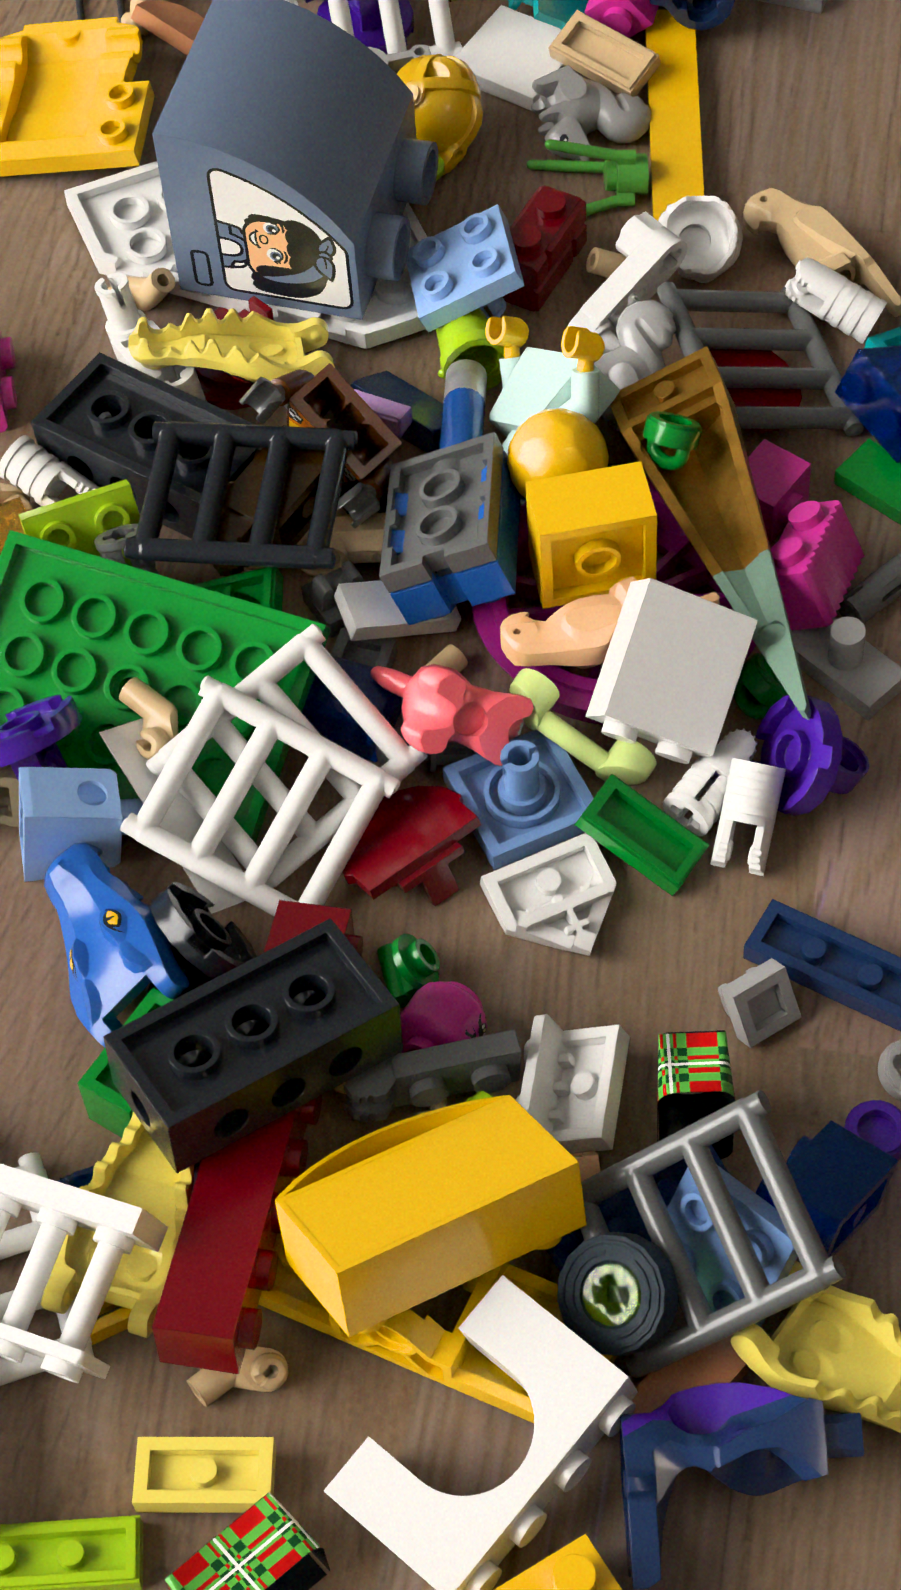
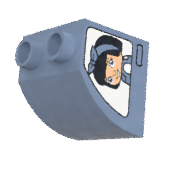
M212 0L152 132L181 290L246 301L255 296L269 305L363 320L378 278L398 281L401 278L407 262L410 245V222L408 217L402 216L407 203L426 206L432 197L437 178V143L417 139L413 93L400 77L377 54L357 38L321 16L285 0Z

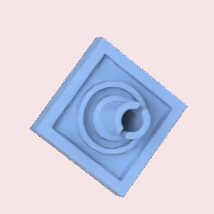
M498 204L481 213H475L467 217L463 222L435 236L424 238L409 248L406 263L419 320L428 333L478 308L489 319L490 317L484 309L486 305L494 317H500L506 309V302L503 296L525 286L508 220Z

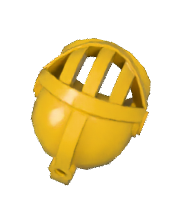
M442 54L421 55L404 65L397 75L413 93L417 139L437 143L438 155L444 160L445 170L443 175L451 172L464 158L467 148L475 139L482 125L481 91L473 71L463 60Z

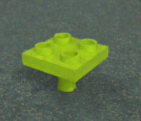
M127 479L18 514L24 534L96 556L100 555L94 543L97 536L122 525L138 524L140 519L132 488ZM121 549L126 565L132 566L131 560L124 556V549Z

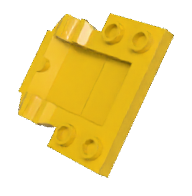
M118 17L24 25L23 31L0 38V177L140 165L155 95L149 80L132 82L138 63L142 59L143 41L140 29L137 26L120 23Z

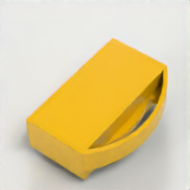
M511 1095L472 1100L442 1107L373 1131L332 1152L308 1168L275 1199L287 1263L348 1337L357 1333L374 1332L380 1329L387 1319L535 1249L544 1250L552 1248L561 1241L563 1236L587 1225L579 1162Z

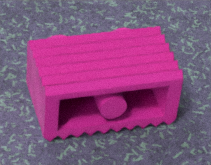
M838 500L826 502L806 501L796 505L789 512V521L779 541L771 548L791 631L822 628L833 623L832 618L837 616L836 610L841 608L839 603L844 601L843 596L848 593L846 588L851 586L850 581L855 578L853 574L858 571L857 566L862 564L860 559L865 557L843 506Z

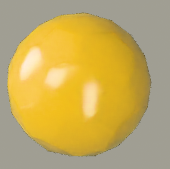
M564 408L545 409L529 417L517 428L508 446L507 465L513 485L526 498L525 482L608 467L609 454L604 436L597 425L586 416Z

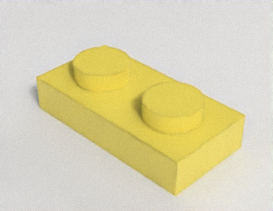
M138 1437L132 1504L136 1513H244L268 1492L274 1496L276 1443L274 1437Z

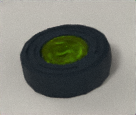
M606 1232L583 1241L567 1257L558 1277L557 1302L563 1322L570 1330L600 1354L622 1357L651 1348L669 1331L678 1311L679 1286L672 1264L657 1245L637 1234ZM616 1284L618 1286H627L629 1300L619 1303L615 1301L609 1302L607 1287L616 1286Z

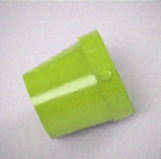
M480 308L436 329L441 355V369L438 371V376L446 379L447 369L458 360H474L486 369L487 391L502 381L499 359L504 358V346L492 345L487 341L485 328L488 318Z

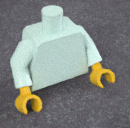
M503 316L502 318L490 317L485 328L487 341L492 345L504 346V358L499 359L503 389L489 414V420L493 426L507 437L502 444L503 451L506 452L507 456L509 443L517 428L532 415L545 409L564 408L583 414L595 424L620 392V389L594 365V362H597L602 357L605 350V343L598 333L590 332L587 328L568 326L562 336V352L527 347L523 354L520 355V348L526 343L529 335V328L525 321L512 316Z

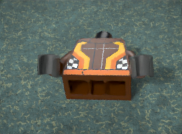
M329 363L316 376L307 370L299 369L271 381L264 377L258 378L239 400L242 405L248 404L259 413L256 417L258 422L266 423L279 406L288 404L287 426L337 428L341 430H356L358 432L359 442L356 451H348L343 475L345 485L357 483V485L339 498L337 509L339 510L344 507L353 519L351 524L353 528H357L379 511V501L389 488L390 469L393 464L388 456L402 442L340 373Z

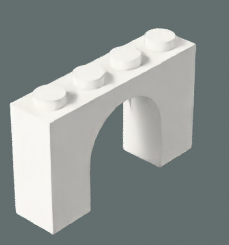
M503 1275L461 1324L459 1330L473 1347L520 1384L529 1395L534 1413V1434L528 1454L518 1470L498 1487L481 1494L471 1496L445 1494L427 1486L373 1439L368 1437L324 1490L327 1495L436 1590H492L502 1574V1570L498 1567L501 1561L515 1544L522 1548L537 1535L547 1518V1514L543 1509L560 1489L568 1492L577 1485L590 1467L592 1460L587 1456L604 1434L608 1437L616 1435L620 1431V1416L623 1414H633L636 1404L631 1400L638 1391L629 1376Z

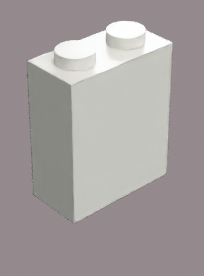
M652 578L631 582L585 717L603 723L601 733L613 739L635 744L637 737L656 743L655 753L672 761L689 764L691 757L713 756L758 620Z

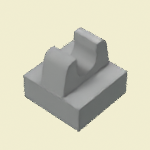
M773 958L757 967L749 968L744 975L718 987V993L724 1010L731 1019L737 1039L750 1048L801 1018L786 968Z

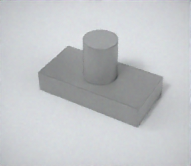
M850 616L838 619L834 617L832 618L833 623L828 627L793 631L792 637L800 669L866 720L873 717L901 692V667L865 640L866 628L859 619Z

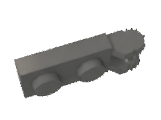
M512 1029L396 1054L345 1082L343 1088L347 1097L346 1103H344V1111L348 1112L350 1117H352V1121L357 1120L359 1123L363 1121L368 1123L369 1120L375 1122L387 1119L394 1107L409 1104L417 1107H428L438 1104L448 1096L474 1090L476 1092L485 1091L486 1093L499 1091L511 1082L519 1081L521 1048L516 1031Z

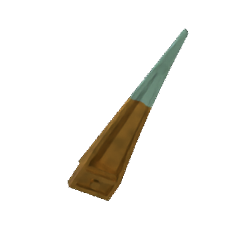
M706 346L621 389L610 406L619 429L638 461L642 462L647 476L733 610L758 620L752 637L753 641L801 716L810 721L811 709L735 404L717 364ZM656 411L670 412L699 422L703 430L698 448L691 450L688 462L683 468L674 471L659 467L652 461L647 451V439L642 435L647 415ZM661 446L664 453L669 456H675L677 449Z

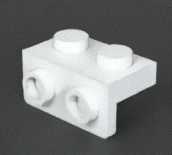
M548 1014L534 1016L531 1036L524 1047L525 1070L521 1093L517 1096L516 1101L569 1153L613 1150L630 1036L619 1024L563 1031Z

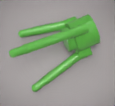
M549 139L545 142V147L549 150L603 159L604 162L531 159L526 163L527 168L530 170L603 173L605 191H614L615 196L586 204V216L615 207L635 206V195H647L649 170L647 154L636 153L635 149L616 150Z

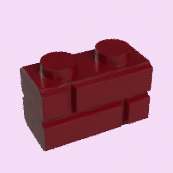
M546 185L539 186L510 226V233L525 286L503 296L505 302L533 312L539 311L572 264L573 257L579 254L587 242V225L584 224L586 221V202L580 197Z

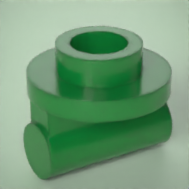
M402 934L394 939L392 943L378 948L377 956L385 986L399 1003L400 1008L406 1007L421 987L429 982H439L438 970L440 969V960L435 949L422 938L417 939L411 934Z

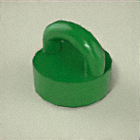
M656 411L647 415L642 435L647 439V451L652 461L663 469L674 471L683 468L688 462L691 450L698 448L703 428L699 422L686 416ZM661 446L677 449L675 456H669L664 453Z
M754 653L743 664L733 694L738 707L747 716L754 719H763L770 707L783 696L788 695L762 653ZM747 689L760 702L759 705L751 700Z

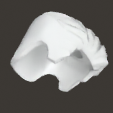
M685 196L675 203L668 205L666 211L659 217L658 221L687 244L685 258L678 267V274L683 278L695 280L699 283H708L729 269L739 257L743 241L742 227L729 204L722 201L719 197Z

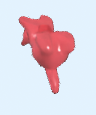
M437 664L421 667L414 676L381 666L373 667L370 671L371 677L383 689L403 698L401 706L403 717L402 736L410 746L426 754L443 753L448 742H456L472 749L491 763L502 766L500 761L501 750L511 739L520 735L524 724L523 718L530 716L534 709L532 700L528 697L491 691L474 686L456 669Z

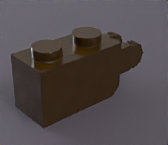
M258 448L252 462L236 480L228 483L216 541L249 543L269 448ZM292 449L273 544L297 545L310 529L325 451ZM344 478L342 481L341 491L345 488ZM213 564L220 577L245 572L244 568L249 567Z

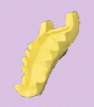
M207 308L200 319H195L191 313H187L181 326L168 323L162 329L151 328L147 323V318L141 317L138 319L135 330L129 335L128 348L132 357L145 368L159 370L173 365L222 370L230 377L243 383H255L260 377L271 381L299 369L307 370L316 376L329 363L334 367L333 358L326 351L317 350L305 356V353L323 347L328 341L327 323L317 317H312L299 323H281L264 317L255 311L242 318L236 309L232 308L229 309L224 319L220 320L217 319L212 308Z
M134 1112L128 1126L124 1130L122 1140L110 1144L104 1158L95 1163L91 1182L88 1185L81 1186L80 1189L143 1208L168 1226L159 1252L134 1244L131 1254L123 1253L104 1302L132 1309L128 1320V1332L148 1338L153 1332V1322L191 1198L194 1165L176 1173ZM77 1226L73 1236L66 1235L41 1300L43 1309L60 1314L67 1312L76 1294L79 1292L98 1245L97 1242L92 1240L95 1234L94 1231Z
M795 1261L789 1275L803 1269L801 1263ZM830 1285L827 1289L794 1304L771 1338L756 1324L734 1333L731 1337V1345L738 1356L770 1387L802 1398L823 1401V1408L843 1414L861 1413L862 1420L901 1434V1332L897 1316L892 1313L883 1314L874 1299L850 1293Z

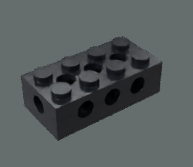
M100 352L31 421L38 446L40 445L46 449L47 453L53 454L60 462L63 461L97 486L103 487L127 479L131 485L140 514L157 447V442L153 441L152 435L154 422L180 421L256 424ZM180 444L162 525L192 539L213 446ZM236 447L229 482L236 480L252 462L258 448Z
M331 918L103 1036L114 1085L176 1173L183 1171L403 1051L399 1003Z

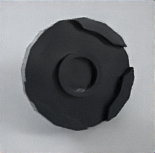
M173 882L165 891L160 892L152 900L151 912L157 925L169 940L175 960L189 981V986L178 996L180 997L195 989L207 976L215 979L257 957L250 942L232 921L224 928L212 915L207 913L209 911L208 907H213L215 904L191 887ZM151 981L144 989L148 994L152 988L157 989V987Z

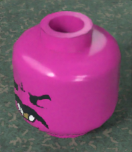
M454 981L429 982L421 987L400 1013L402 1053L484 1036L488 1026L482 1002L478 996L467 986Z

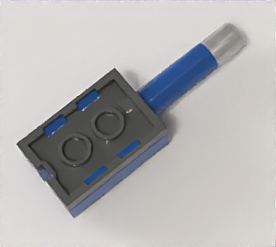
M458 360L447 369L439 450L392 464L390 469L379 577L388 592L391 593L392 599L408 625L429 619L442 618L451 613L457 603L469 600L472 606L492 603L502 597L515 594L521 494L510 479L507 465L508 456L503 451L504 448L495 432L484 435L487 373L486 369L474 360Z

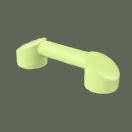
M527 668L522 669L510 684V694L522 695L532 700L534 709L530 716L523 718L524 724L531 730L539 731L594 770L598 778L606 781L613 774L627 785L640 784L648 779L656 767L657 762L654 755L641 743L636 741L635 744L616 740L608 752L550 710L559 699L560 694L555 684L540 672Z

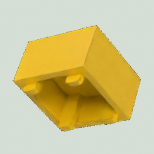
M641 461L525 482L529 558L543 609L566 605L577 599L592 595L609 594L610 588L614 584L632 576L637 581L647 578L656 580L657 513Z

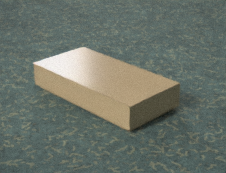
M576 10L548 47L551 58L566 66L569 65L573 70L593 81L601 83L616 94L627 93L632 97L638 95L660 65L659 54Z

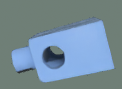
M19 767V837L24 882L45 879V873L51 863L59 854L75 843H87L100 848L103 853L99 857L109 868L121 863L122 835H127L120 831L121 824L131 812L137 815L143 803L140 798L120 799L116 772L111 769Z

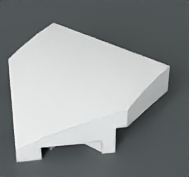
M586 833L483 875L480 880V886L506 935L590 956L617 885L596 840Z

